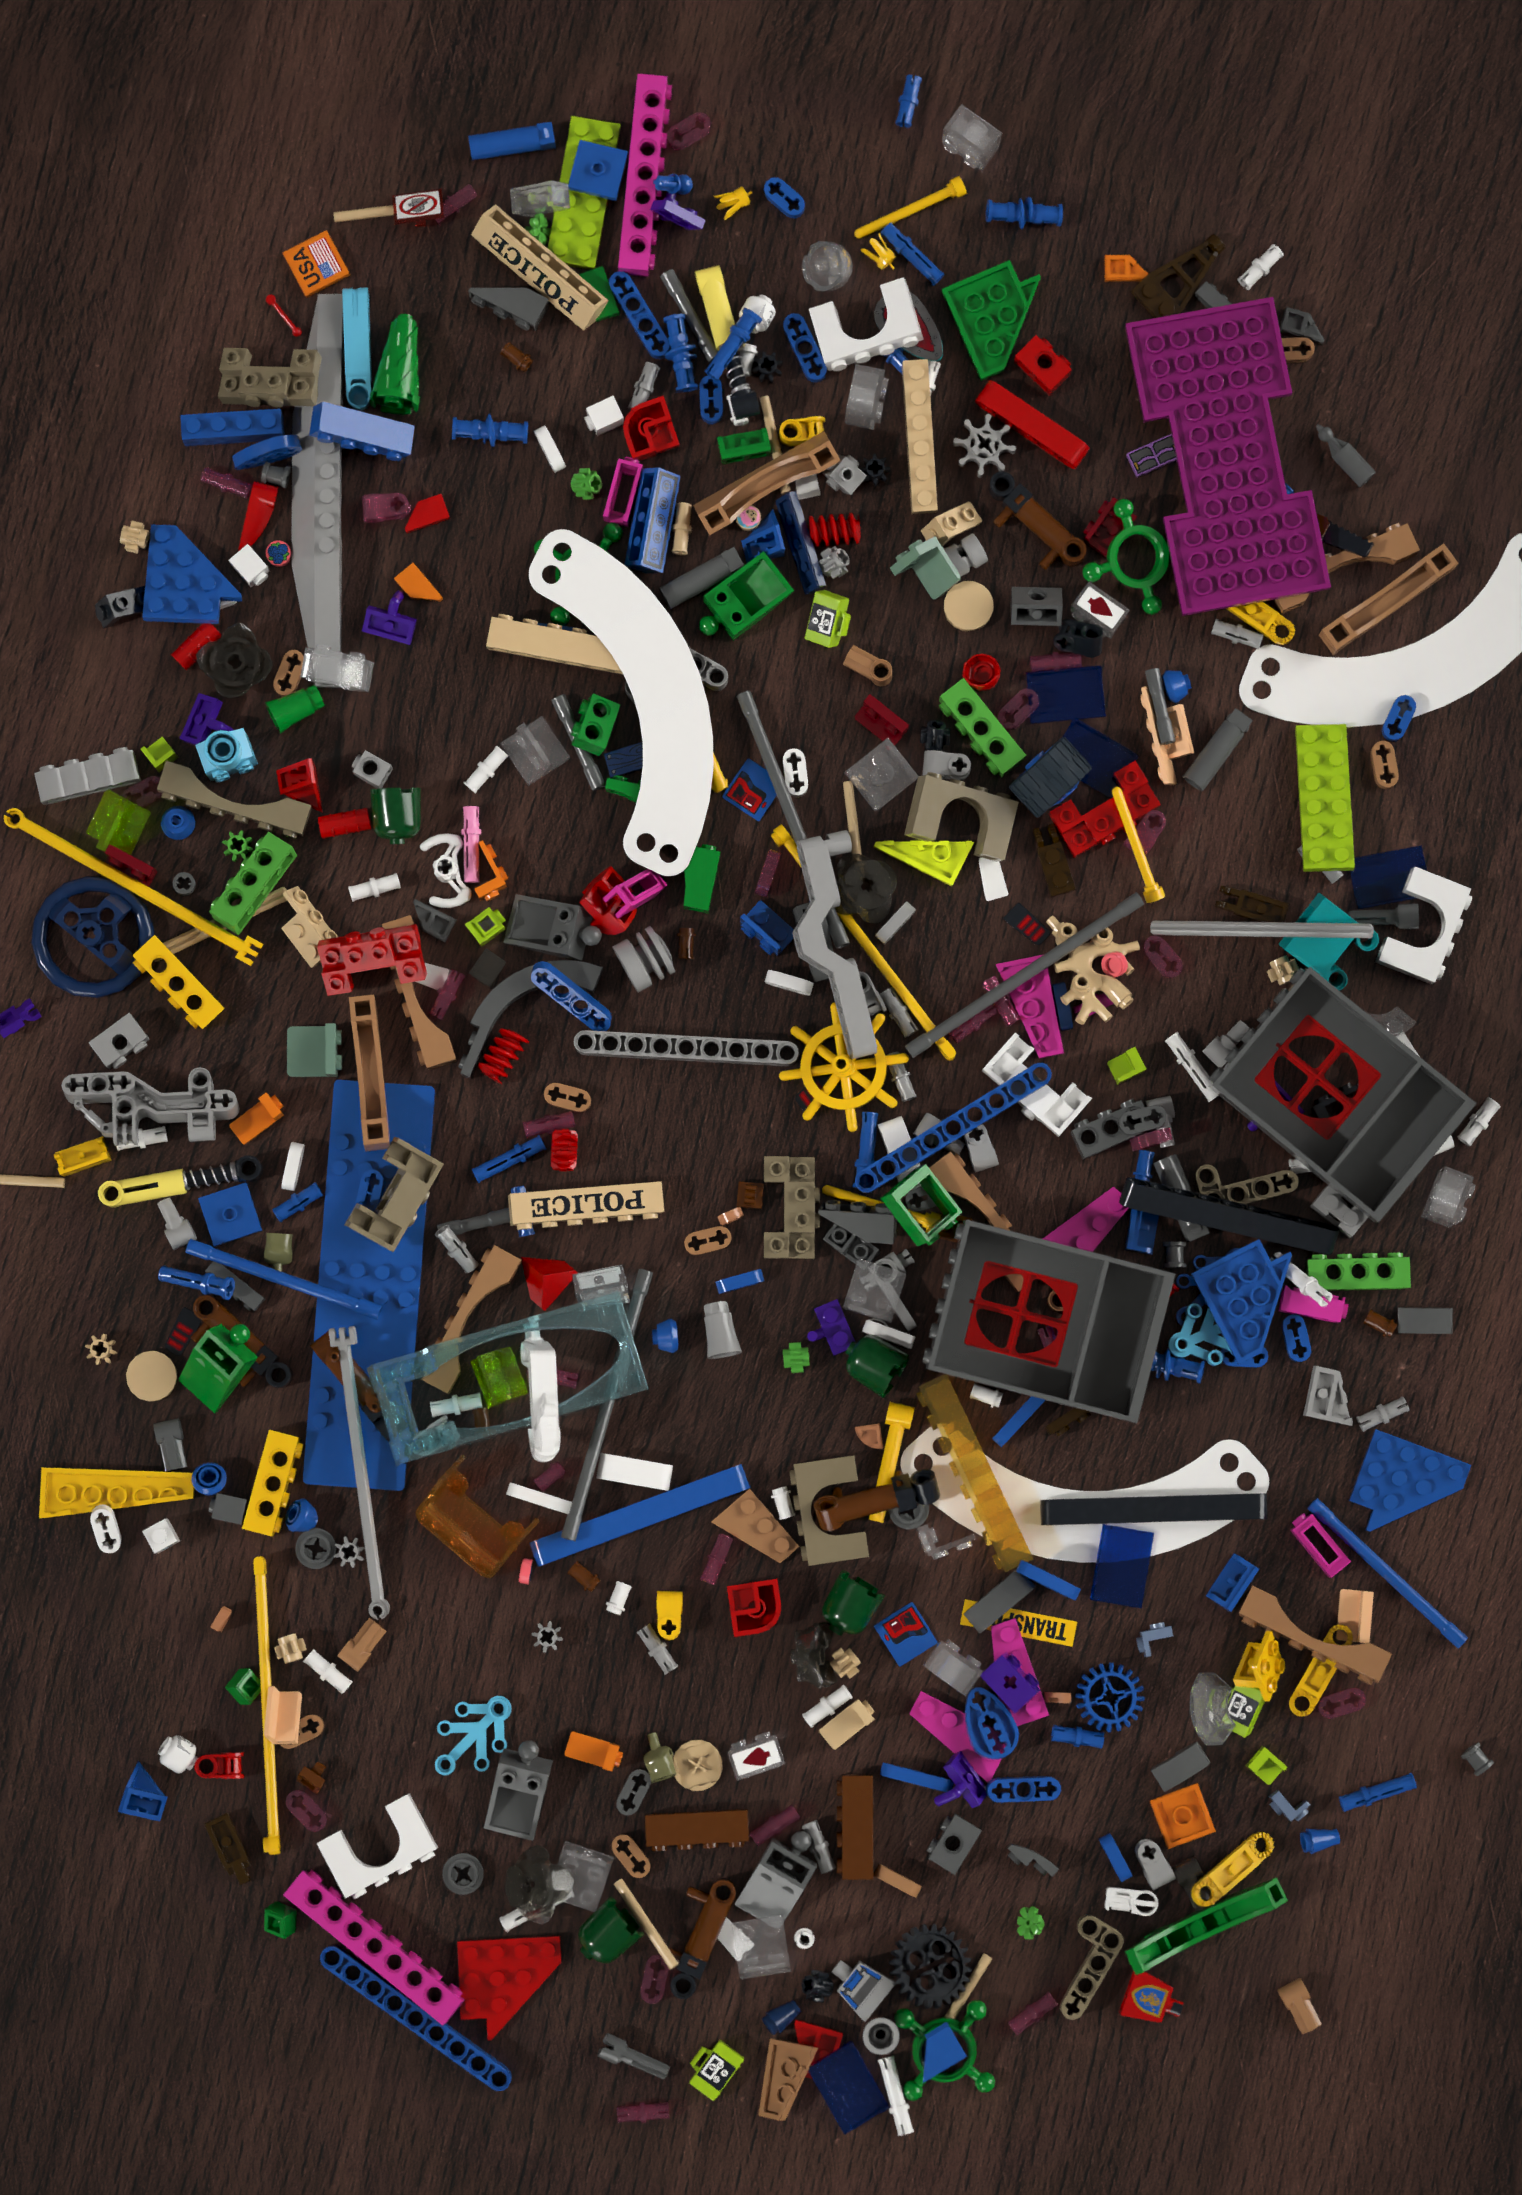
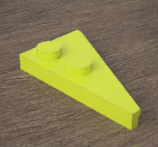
M876 841L873 848L953 886L974 842Z

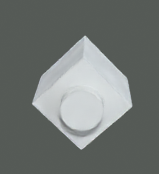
M614 396L586 408L588 416L584 417L590 431L595 430L597 436L624 424V417Z
M248 544L229 559L230 564L250 587L254 584L260 585L268 577L269 569Z
M163 1519L142 1531L154 1554H158L180 1542L169 1519Z

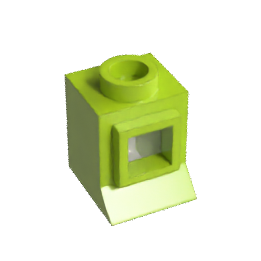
M488 907L474 919L467 922L465 926L482 948L505 930L502 923L506 920L497 909L492 911Z

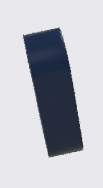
M1065 982L1052 984L1060 1031L1073 1029L1070 1005H1064L1060 997L1067 993Z

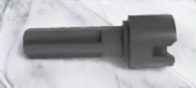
M1398 904V907H1395V909L1357 910L1348 912V915L1358 923L1372 925L1396 924L1398 929H1419L1418 904Z
M606 2033L603 2043L611 2048L599 2049L597 2057L615 2065L622 2061L660 2079L666 2078L669 2072V2065L627 2047L626 2040Z

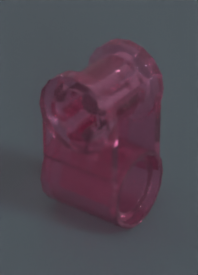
M401 493L368 494L362 496L363 520L366 523L404 519L411 512L410 502ZM398 501H401L404 505L400 507V511H396L393 507L397 506Z
M1158 810L1148 812L1139 825L1135 827L1145 856L1154 846L1156 839L1166 825L1164 814ZM1159 818L1158 824L1160 827L1150 828V821L1148 819ZM1127 838L1123 846H1125L1133 852L1129 839Z

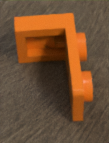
M481 840L478 843L496 878L475 888V892L480 901L485 899L488 902L500 895L499 891L507 888L505 880L509 878L502 865L497 868L493 860L497 856L491 844L485 845L484 841Z
M268 1093L263 1094L258 1098L260 1102L229 1125L242 1144H247L284 1116L280 1110L284 1106L275 1094L272 1097Z
M572 1731L565 1750V1756L613 1771L614 1766H620L623 1752L619 1751L620 1745Z

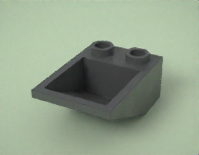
M516 894L503 943L561 958L582 961L586 944L589 946L597 945L601 941L602 934L599 928L590 926L593 917L581 906Z
M526 1740L522 1742L518 1752L503 1748L484 1829L534 1840L553 1760L537 1757L539 1748L534 1741Z
M798 1831L793 1834L791 1838L792 1848L772 1838L734 1903L737 1907L778 1931L817 1868L816 1862L800 1854L811 1846V1837L805 1831ZM774 1851H779L782 1853V1857L775 1859L772 1854ZM800 1863L805 1867L804 1871L797 1872L795 1870L796 1864Z

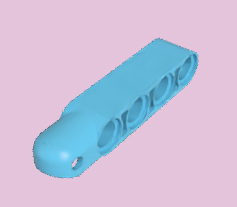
M344 288L342 290L346 397L352 408L363 410L370 405L369 399L372 392L368 288Z

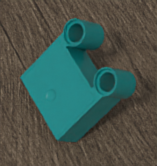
M1318 893L1295 923L1358 922L1321 893ZM1374 930L1373 937L1363 943L1360 942V938L1283 937L1278 945L1306 967H1311L1328 982L1330 975L1338 972L1337 980L1329 983L1336 989L1342 990L1347 984V974L1334 963L1352 941L1360 949L1371 951L1377 947L1379 936Z

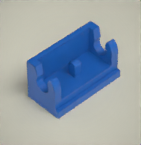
M1131 1209L1125 1250L1149 1255L1153 1254L1159 1215Z
M1233 1553L1205 1596L1231 1612L1259 1569Z

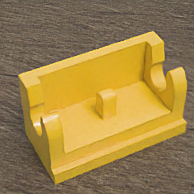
M104 1136L54 1154V1158L59 1166V1174L63 1177L111 1161Z

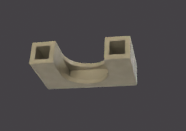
M928 772L927 775L918 777L904 833L905 836L926 842L936 840L944 808L952 800L959 799L969 803L979 817L980 828L973 855L995 862L1005 860L1019 802L1011 800V796L1008 794H990L988 789L984 787H966L965 782L951 779L950 782L942 780V775Z
M854 1455L794 1464V1470H789L791 1486H797L798 1495L793 1496L795 1511L800 1510L801 1520L797 1521L799 1536L804 1535L805 1546H800L802 1561H808V1566L869 1557L866 1531L845 1535H830L821 1531L816 1526L811 1515L812 1501L822 1488L834 1484L858 1481Z

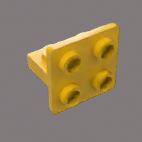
M1266 1631L1261 1643L1248 1642L1233 1678L1235 1687L1259 1688L1263 1700L1268 1702L1273 1692L1277 1690L1280 1674L1285 1670V1661L1281 1658L1279 1645L1272 1631Z

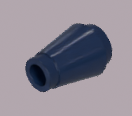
M791 2000L765 2012L766 2015L762 2018V2021L772 2035H775L777 2032L780 2034L801 2013V2010L795 2001Z

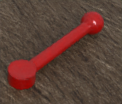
M268 295L266 297L267 304L275 308L292 329V334L295 337H299L302 330L296 327L279 307L275 296Z

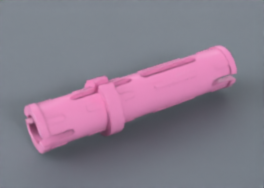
M465 806L463 807L464 829H461V835H464V883H479L478 842L479 835H481V829H479V807Z

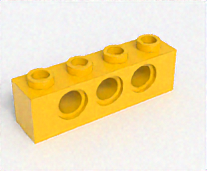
M155 935L132 955L136 959L132 963L142 974L147 971L153 977L150 982L160 992L165 989L171 996L167 1000L177 1010L181 1007L188 1014L185 1019L195 1029L198 1026L203 1029L225 1009ZM156 958H162L167 963L166 970L162 973H157L152 969V962ZM179 976L184 980L182 990L173 991L170 988L169 981L172 977ZM198 995L201 998L202 1004L198 1009L193 1010L187 1006L189 996Z
M269 1430L242 1529L274 1537L275 1532H280L283 1518L279 1516L282 1507H287L290 1493L286 1492L289 1483L294 1482L297 1471L296 1468H293L295 1458L300 1459L303 1450V1444L300 1443L301 1438ZM278 1452H284L287 1455V1463L281 1467L277 1466L274 1462V1457ZM276 1476L279 1478L281 1485L278 1490L271 1491L267 1483L271 1477ZM266 1501L271 1502L274 1506V1511L269 1516H265L261 1512V1505Z

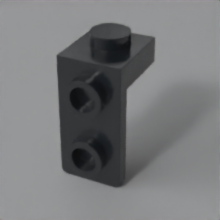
M145 586L107 594L95 604L96 616L101 621L103 628L113 626L122 617L143 613Z
M1348 1083L1338 1089L1348 1096L1358 1090V1084L1351 1086ZM1328 1094L1315 1100L1316 1106L1311 1108L1315 1118H1329L1330 1116L1325 1107L1338 1100L1334 1097L1329 1098Z

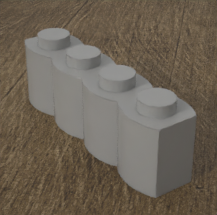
M127 747L113 750V754L104 756L103 753H97L88 756L89 760L79 762V759L65 761L64 766L55 768L54 765L40 767V771L34 774L41 803L43 805L53 804L141 782L135 752L128 750Z

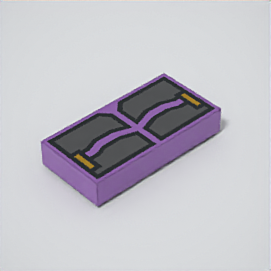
M1172 434L1131 451L1126 455L1136 478L1177 460Z

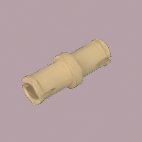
M680 502L676 504L675 524L672 525V531L674 532L672 553L675 555H687L688 538L692 532V527L690 526L692 505Z

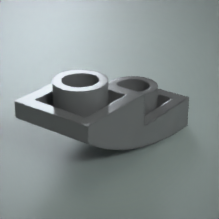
M835 1223L823 1238L826 1243L865 1272L881 1252L871 1243L866 1242Z
M1399 1307L1398 1333L1452 1334L1453 1308Z
M1198 1741L1175 1752L1173 1757L1153 1766L1151 1772L1165 1792L1204 1769L1210 1764V1761Z
M1011 1843L1007 1846L1011 1851L1008 1856L1018 1866L1021 1863L1027 1866L1034 1859L1036 1863L1033 1866L1044 1876L1049 1873L1053 1877L1059 1870L1051 1861L1031 1849Z

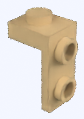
M968 501L936 516L921 532L926 541L936 536L939 543L944 546L952 537L979 525L982 519L972 503Z
M856 1699L824 1725L819 1732L832 1749L836 1750L864 1726L875 1720L872 1716L875 1711L866 1700L861 1703L859 1699Z

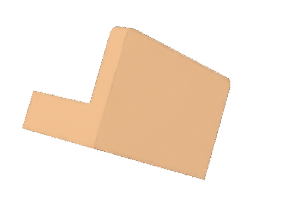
M1340 1590L1337 1625H1345L1352 1631V1642H1370L1374 1592ZM1337 1630L1336 1639L1347 1641L1346 1632Z
M274 1686L268 1687L264 1736L272 1744H298L302 1694L299 1691L279 1692Z

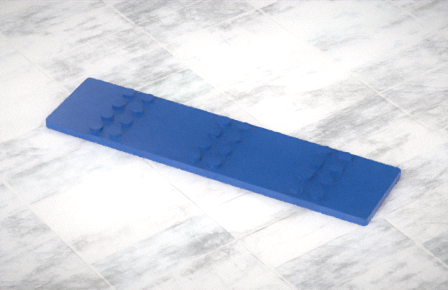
M336 1080L333 1089L318 1285L382 1305V1309L376 1320L356 1313L354 1310L317 1298L314 1342L331 1328H335L337 1338H340L339 1328L345 1327L347 1337H350L349 1326H355L358 1343L351 1345L352 1357L408 1424L406 1429L388 1442L359 1406L370 1489L402 1491L405 1488L427 1201L420 1205L416 1212L417 1218L412 1226H408L394 1252L385 1249L344 1225L355 1207L362 1175L370 1169L377 1170L383 1175L382 1199L399 1168L382 1159L387 1149L365 1151L358 1081ZM384 1083L390 1144L394 1137H398L431 1156L435 1089L432 1086ZM376 1174L366 1178V1182L370 1185L368 1192H372L373 1186L380 1183V1180L376 1179ZM367 1194L366 1201L360 1204L373 1210L374 1205L370 1203L371 1195ZM313 1351L303 1482L310 1485L357 1488L344 1388Z

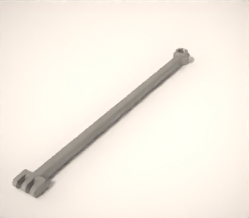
M349 1326L350 1337H347L345 1327H340V1338H337L335 1328L329 1329L330 1346H338L371 1590L372 1602L368 1610L370 1616L378 1620L379 1618H385L389 1614L390 1604L384 1599L351 1345L358 1343L355 1326ZM375 1606L382 1608L380 1615L374 1611Z

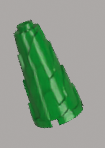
M399 314L398 318L391 322L388 340L375 376L373 390L370 393L369 404L376 409V403L381 405V411L389 414L407 415L411 414L413 407L415 413L419 409L418 327H416L417 322L413 320L411 315Z

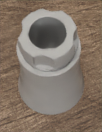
M719 1301L704 1305L707 1359L725 1358L742 1353L728 1303L726 1301Z
M876 2018L866 2025L863 2032V2041L871 2052L879 2055L887 2054L897 2046L899 2031L896 2025L889 2019ZM880 2029L884 2030L886 2033L885 2037L878 2039L875 2035L876 2032Z

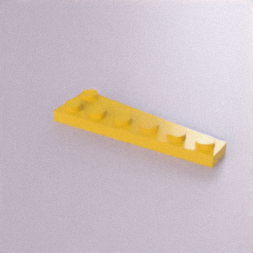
M41 1468L39 1518L92 1512L96 1506L102 1504L108 1505L112 1509L194 1499L193 1473Z

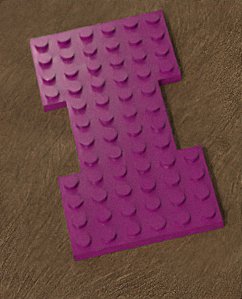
M1273 297L1126 323L1125 329L1144 422L1169 418L1187 513L1163 517L1182 616L1329 590L1331 584L1312 490L1287 494L1268 401L1292 395Z

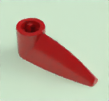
M254 481L238 551L247 544L251 547L264 531L275 507L279 487Z

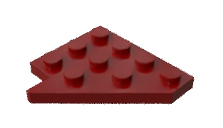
M560 1936L457 1941L459 1989L463 1992L461 1997L465 1999L460 2005L461 2020L486 2018L487 2040H492L562 1962Z

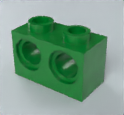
M594 693L588 700L584 699L578 711L579 714H582L580 721L575 722L571 731V736H574L571 745L600 756L606 749L620 704ZM593 709H598L602 713V717L596 716ZM585 731L592 732L594 739L588 738Z

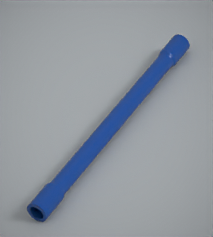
M193 1239L189 1240L186 1248L187 1254L204 1260H211L346 1307L354 1310L356 1313L376 1320L382 1309V1305L338 1292L215 1249L211 1245Z
M1316 1498L1307 1509L1318 1520L1338 1535L1436 1626L1441 1634L1457 1649L1465 1643L1468 1637L1442 1616L1373 1552L1322 1501Z

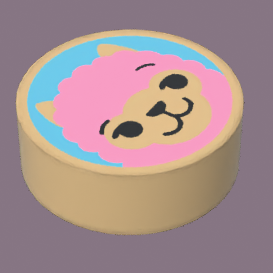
M751 505L736 518L737 525L744 531L755 530L761 522L760 511Z

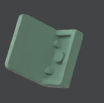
M936 536L925 542L919 539L908 546L910 551L906 550L896 557L897 562L890 567L894 576L913 568L928 594L934 600L943 595L961 579L956 567Z
M325 1023V1026H291L288 1028L287 1074L290 1077H338V1070H342V1055H338V1045H342V1030H338L336 1023Z

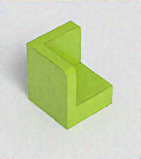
M163 737L147 749L145 746L141 748V751L159 773L163 770L166 761L174 762L179 758Z
M1136 1047L1107 1062L1117 1085L1146 1070Z
M1263 1746L1245 1765L1268 1785L1276 1779L1282 1770L1285 1771L1288 1768Z

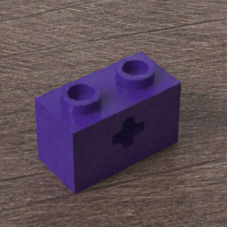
M1004 1653L980 1676L1015 1714L1041 1690L1037 1687L1039 1685L1037 1679L1030 1673L1026 1674L1020 1668L1021 1662L1013 1654L1008 1655ZM1015 1676L1017 1679L1015 1685L1010 1686L1008 1684L1009 1677Z

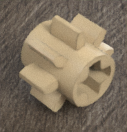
M131 521L130 526L124 525L122 528L120 544H125L126 551L138 553L139 548L146 549L149 531L144 530L143 523Z
M1286 955L1270 962L1272 969L1268 970L1267 974L1271 983L1277 980L1279 986L1290 982L1289 980L1299 967L1295 959L1289 961Z
M103 1334L99 1340L97 1337L91 1336L93 1343L85 1345L91 1352L87 1359L95 1357L96 1365H100L101 1360L104 1359L110 1364L111 1360L109 1357L111 1354L115 1355L118 1353L112 1350V1345L116 1341L111 1340L107 1342L106 1334ZM103 1343V1347L107 1348V1352L101 1353L99 1357V1352L95 1351L96 1346H101Z
M295 1633L277 1639L279 1646L274 1647L277 1659L283 1658L285 1664L303 1659L302 1652L307 1650L303 1638L297 1639Z
M839 1648L832 1654L834 1660L829 1664L841 1679L845 1675L851 1679L859 1672L857 1666L861 1662L850 1648L845 1652L842 1648Z

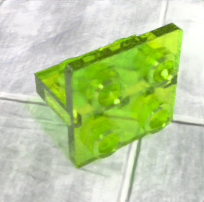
M108 789L104 792L86 833L99 840L96 848L104 852L109 844L131 855L151 812Z
M510 1346L479 1355L476 1359L470 1361L488 1408L495 1407L528 1393L525 1381L516 1362V1357Z

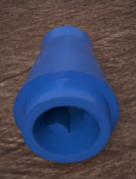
M1306 1829L1305 1832L1300 1833L1301 1847L1304 1853L1310 1852V1854H1314L1333 1845L1340 1844L1339 1832L1337 1829Z

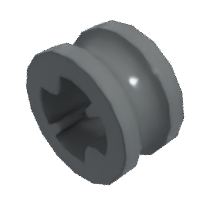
M186 872L177 874L172 882L175 892L181 896H189L196 887L193 876ZM181 878L185 881L187 879L191 880V883H188L191 886L188 890L177 887L180 885L178 881Z

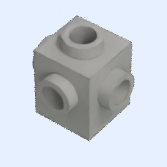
M838 454L841 461L827 468L822 474L828 478L826 483L835 491L840 489L843 493L851 495L867 475L858 468L860 464L852 456L847 455L846 457Z

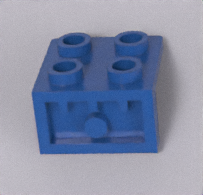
M761 900L747 915L743 913L740 917L741 930L751 939L755 936L760 940L759 946L770 956L772 953L779 956L794 939L792 933L794 929Z

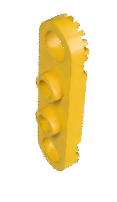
M1264 602L1226 608L1276 644L1285 645L1294 637L1295 628L1291 621L1284 618ZM1279 625L1286 626L1289 630V635L1285 638H1279L1275 633L1276 627Z
M1338 1624L1330 1628L1323 1640L1325 1643L1338 1645L1333 1640V1633L1337 1630H1343L1347 1634V1641L1341 1646L1351 1645L1353 1634L1347 1626ZM1313 1657L1290 1697L1289 1708L1293 1714L1304 1717L1312 1713L1337 1670L1334 1667L1336 1663L1328 1659L1322 1662ZM1300 1696H1304L1309 1700V1708L1306 1711H1298L1295 1707V1700Z
M1256 1832L1249 1836L1193 1886L1191 1891L1193 1901L1201 1907L1215 1904L1216 1901L1228 1893L1273 1852L1274 1841L1272 1837L1265 1832ZM1258 1838H1262L1266 1843V1848L1263 1852L1257 1851L1256 1846H1254ZM1203 1886L1208 1887L1211 1893L1207 1901L1201 1899L1199 1890Z

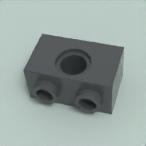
M1012 587L1011 625L1061 626L1063 609L1062 588Z
M954 1813L952 1818L950 1816L946 1817L940 1827L943 1833L939 1839L934 1838L926 1851L930 1853L928 1859L955 1875L980 1835L981 1829ZM949 1836H957L960 1840L958 1848L954 1850L948 1849L945 1845L946 1839Z

